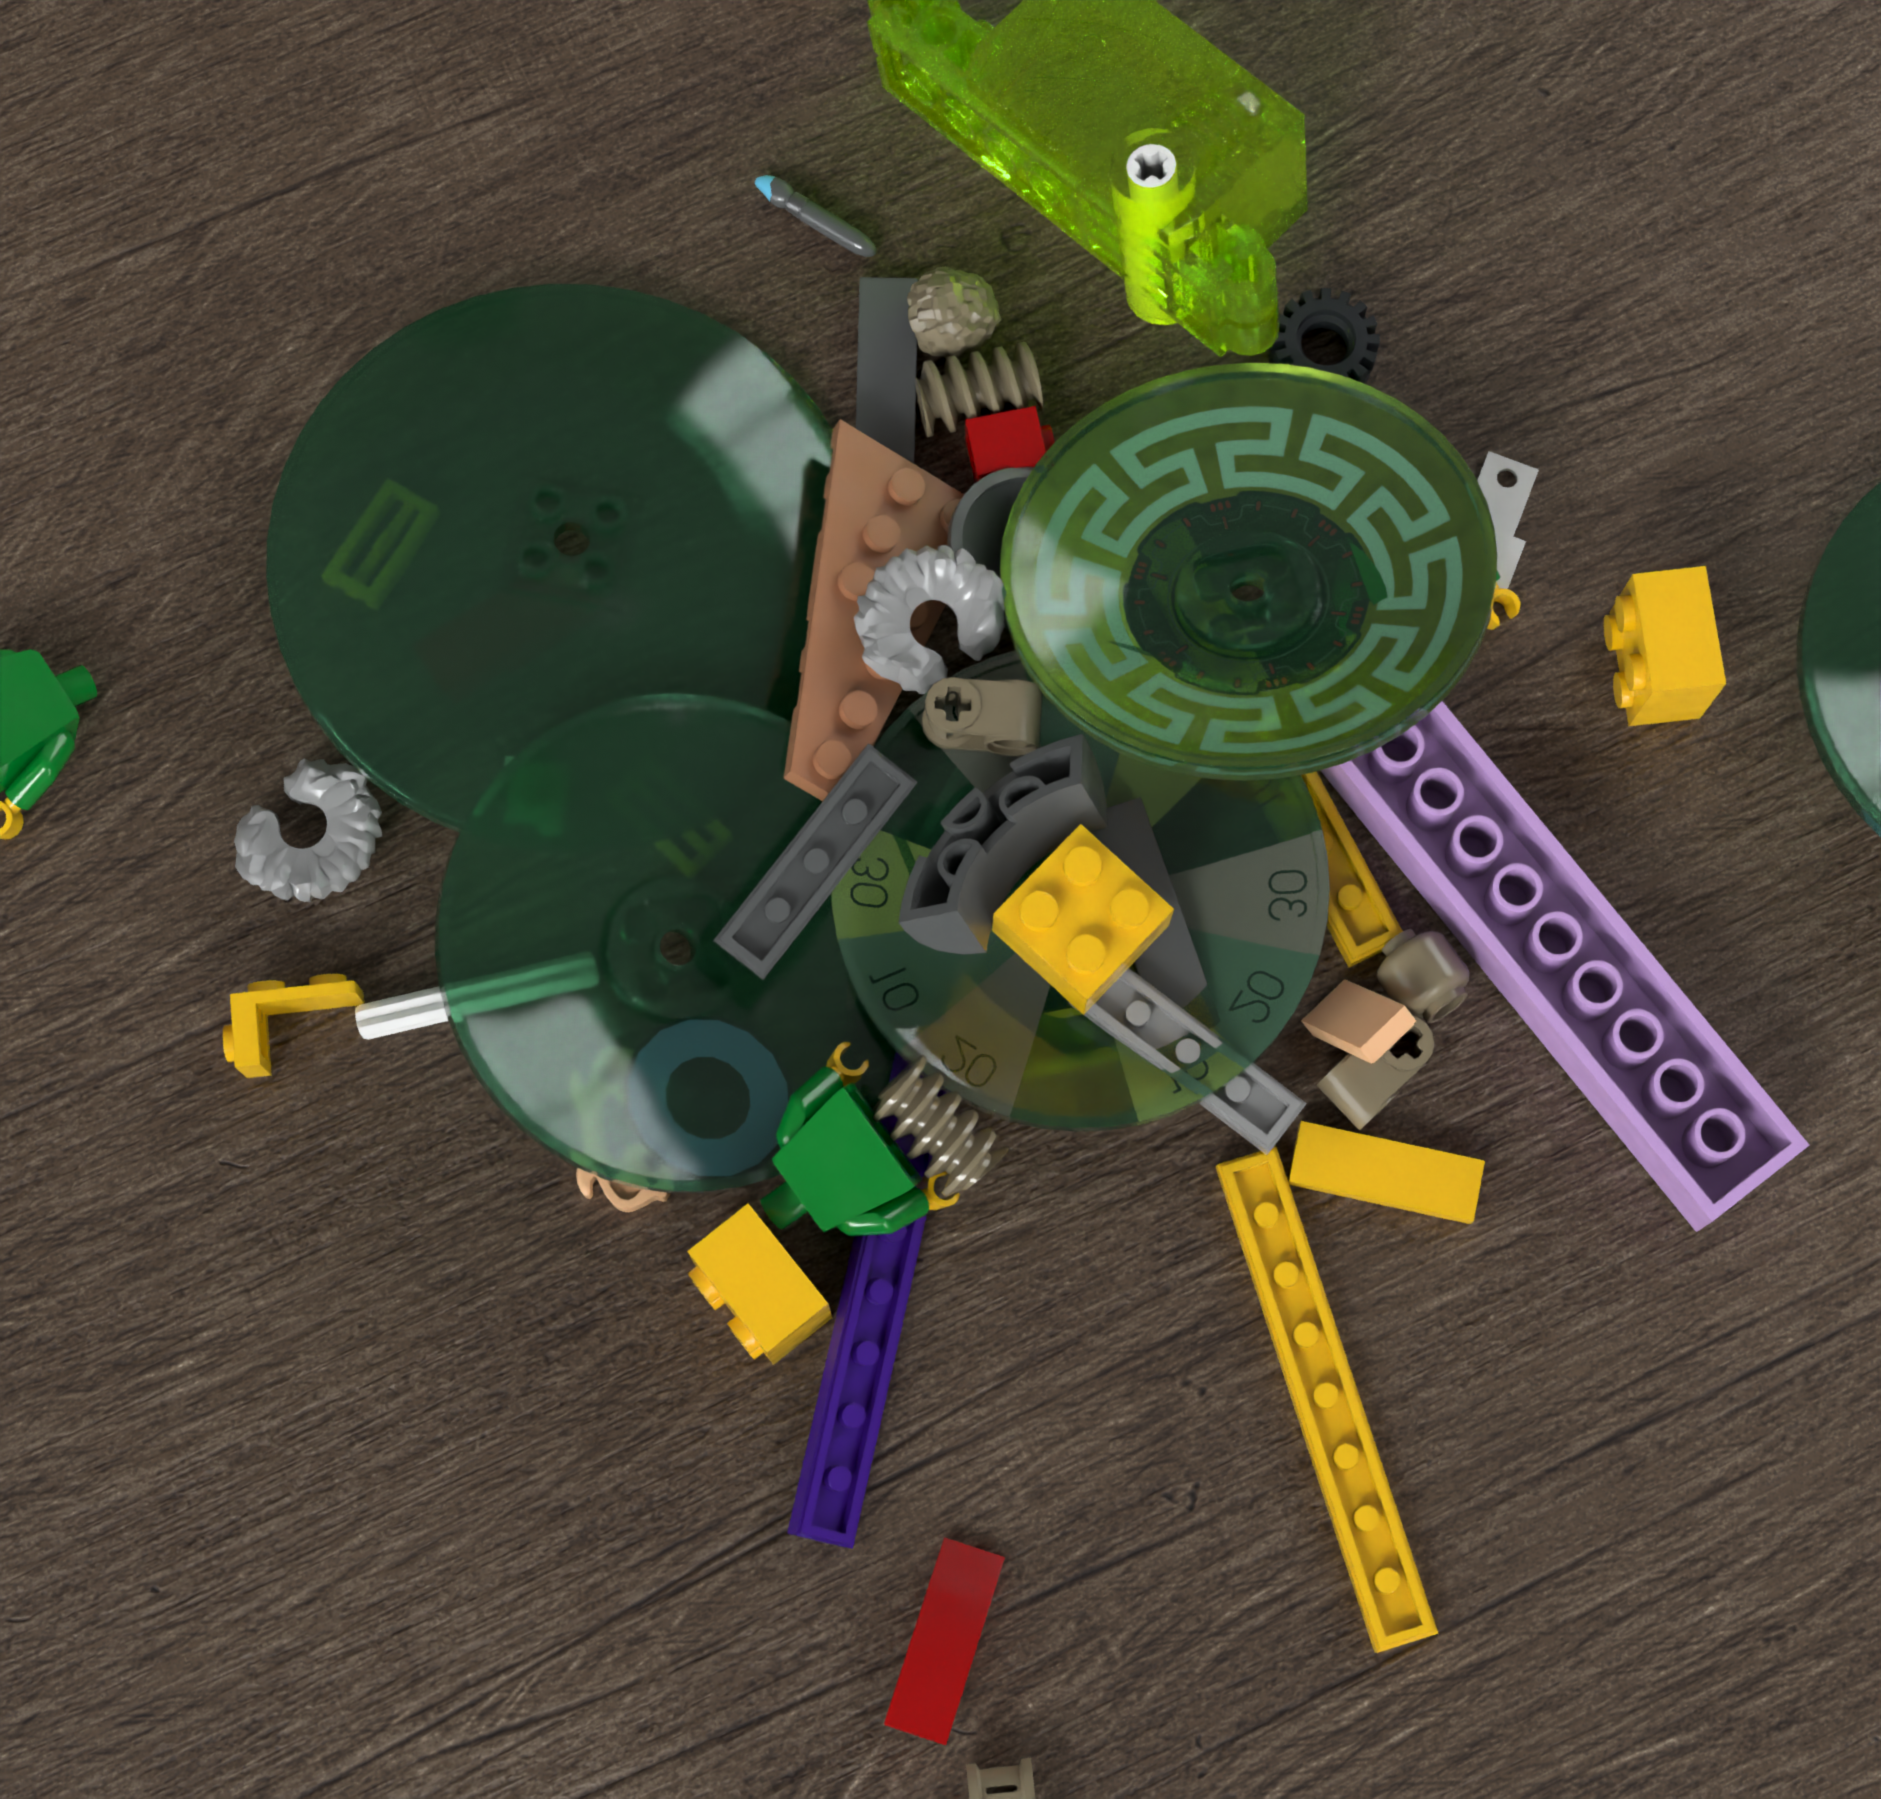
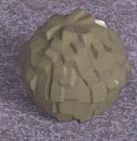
M936 267L935 270L924 273L920 280L913 283L910 288L911 291L907 296L909 304L908 319L911 329L918 340L919 349L931 356H944L946 359L949 356L955 355L957 359L964 361L969 358L970 352L980 351L981 347L987 346L988 339H991L996 325L1001 321L998 301L995 300L992 286L987 284L984 278L978 274L967 273L961 269L954 270L950 267Z

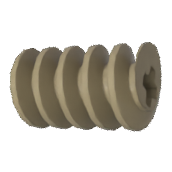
M1026 342L1016 343L1013 361L1010 360L1006 351L1000 346L993 348L990 366L987 365L979 351H974L969 354L967 370L963 369L959 360L954 355L946 358L943 375L940 374L933 361L929 360L923 362L920 380L915 376L919 409L927 437L934 435L936 418H942L951 433L957 431L959 414L965 413L967 418L971 419L981 417L982 409L988 408L991 414L1005 412L1006 404H1011L1014 410L1026 408L1031 399L1036 401L1042 413L1044 411L1038 368L1034 355Z
M921 1055L905 1067L878 1094L880 1103L872 1119L876 1123L893 1115L898 1119L889 1137L893 1141L910 1134L915 1137L907 1153L908 1158L912 1160L929 1152L932 1159L924 1175L927 1178H931L946 1171L950 1176L941 1193L947 1197L958 1191L967 1190L985 1176L1006 1155L1009 1147H1001L989 1153L996 1138L995 1131L992 1128H985L972 1134L979 1119L978 1113L971 1109L954 1115L962 1099L958 1091H951L937 1097L944 1082V1076L940 1072H936L920 1078L927 1063V1058Z

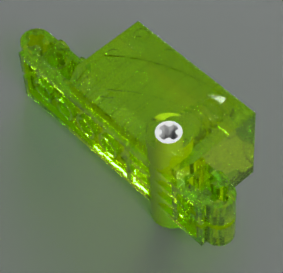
M867 0L871 14L867 25L874 52L879 55L876 58L883 88L1123 279L1128 306L1137 317L1151 324L1170 325L1178 323L1220 357L1228 350L1239 355L1252 356L1263 353L1272 347L1278 338L1280 325L1277 298V268L1273 255L1267 249L1308 210L1304 114L1155 0H1023L996 27H993L983 19L976 22L962 11L957 0Z

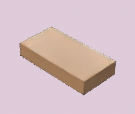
M1346 979L1301 1020L1312 1036L1371 1064L1375 1063L1416 1022L1405 1005Z

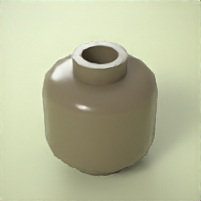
M1407 929L1392 938L1382 948L1386 958L1377 970L1378 982L1389 998L1405 1005L1412 1016L1419 1019L1424 1018L1427 1023H1433L1451 1013L1467 998L1468 993L1464 988L1469 981L1468 967L1440 932L1427 931L1416 935L1412 929Z

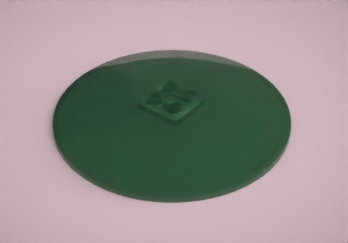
M543 284L514 287L474 296L441 308L405 326L374 347L340 378L321 400L300 432L283 468L273 500L268 529L266 579L273 625L283 660L295 688L317 725L337 750L370 782L400 804L429 820L476 839L511 848L542 852L596 853L634 848L669 839L710 823L744 804L785 771L793 709L797 706L801 672H799L801 651L806 644L809 623L806 620L817 538L818 533L822 530L826 498H823L827 475L830 473L833 448H830L833 429L818 406L797 381L767 353L729 327L698 311L664 298L629 289L592 284ZM571 530L578 531L587 537L590 543L589 547L579 555H565L554 544L556 538L561 533Z

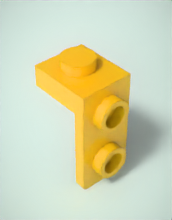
M343 974L316 975L309 978V985L285 988L284 982L276 980L258 981L248 984V992L230 994L232 1025H224L223 1048L227 1062H234L235 1068L246 1078L272 1076L268 1015L358 1006L364 1004L363 990L355 981H347L346 975Z

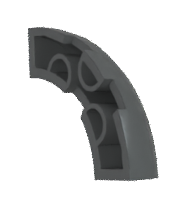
M1083 734L1053 742L1012 761L1009 765L1013 772L998 780L983 793L975 787L942 820L941 825L945 831L930 851L928 857L919 855L907 881L901 902L899 924L918 943L942 952L961 955L987 953L988 939L993 924V914L1002 905L1004 899L1018 880L1035 863L1058 848L1080 824L1089 832L1108 827L1107 803L1103 781L1095 756Z

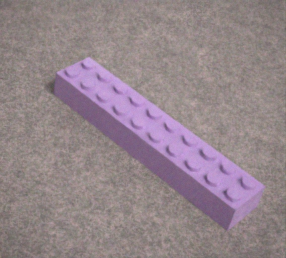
M1443 701L1425 718L1385 745L1346 763L1320 770L1696 1232L1717 1219L1809 1146L1808 1142Z

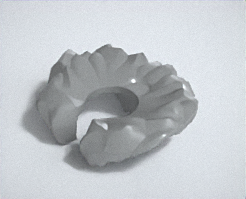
M927 545L918 551L906 548L899 557H891L885 566L877 567L872 581L867 585L865 595L858 596L859 612L853 618L856 631L865 648L862 654L863 661L881 677L899 683L903 690L917 691L922 695L927 694L934 683L947 678L948 668L938 653L920 645L912 636L910 618L913 611L925 601L936 600L947 604L954 611L957 618L958 649L975 661H980L985 654L994 650L1005 627L1003 613L1007 594L1002 580L994 571L987 570L985 565L976 564L973 556L963 548L956 552H953L947 545L938 546L937 550Z
M305 758L300 760L296 771L284 777V792L292 801L300 805L302 803L312 804L322 809L327 819L326 832L323 838L312 847L304 849L291 847L284 842L281 836L278 815L260 805L251 806L250 812L243 816L237 824L234 840L237 850L235 867L242 878L252 885H259L263 891H271L282 900L288 901L292 896H295L303 902H312L313 897L325 899L332 891L343 892L349 882L356 881L361 875V871L369 868L370 857L375 853V838L382 836V830L378 823L382 811L378 801L366 786L368 777L366 773L347 763L329 765L324 759L312 762Z

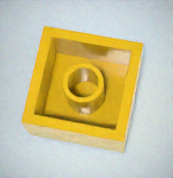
M1706 566L1632 574L1620 596L1616 597L1610 614L1604 617L1605 643L1609 651L1616 650L1619 672H1615L1613 677L1616 705L1619 709L1626 708L1628 726L1700 719L1726 685Z
M1080 824L993 914L992 931L1084 1015L1169 926L1174 908Z
M749 1203L687 1251L696 1266L687 1274L715 1311L723 1304H726L735 1317L727 1325L754 1360L764 1353L773 1365L776 1364L833 1318L828 1302Z

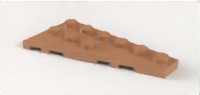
M841 419L835 425L832 432L830 448H833L830 473L827 475L823 498H826L822 530L818 533L806 616V620L809 621L806 644L801 651L799 666L801 680L797 706L793 709L784 772L785 780L821 801L826 798L868 743L872 746L874 745L902 691L899 683L881 677L862 659L865 648L856 631L853 618L859 612L858 596L865 595L867 585L872 581L876 568L885 566L891 557H899L906 548L918 551L927 545L937 550L938 546L947 545L948 527L952 514L964 496L960 491ZM936 600L925 601L913 611L910 618V630L912 636L920 645L925 646L946 606L945 603Z

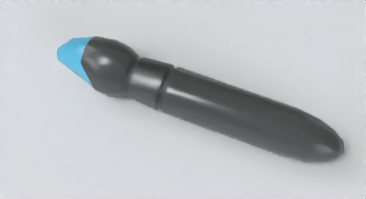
M768 175L756 178L755 185L777 208H786L797 219L800 218L805 224L857 255L872 257L876 254L877 248L866 234L814 201H810L809 198L795 192L792 186L785 180Z

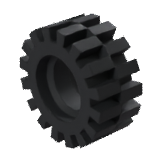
M1321 288L1318 298H1313L1311 290L1301 293L1299 303H1296L1292 298L1285 305L1283 315L1278 314L1270 342L1269 363L1271 369L1277 368L1275 379L1301 381L1310 386L1311 383L1355 395L1358 385L1363 388L1368 381L1377 357L1380 334H1375L1377 322L1374 315L1368 318L1365 317L1367 306L1361 300L1354 307L1350 305L1351 294L1345 291H1341L1339 300L1330 298L1331 288ZM1314 329H1329L1342 337L1346 345V354L1335 364L1319 365L1310 361L1302 351L1301 340L1308 332Z

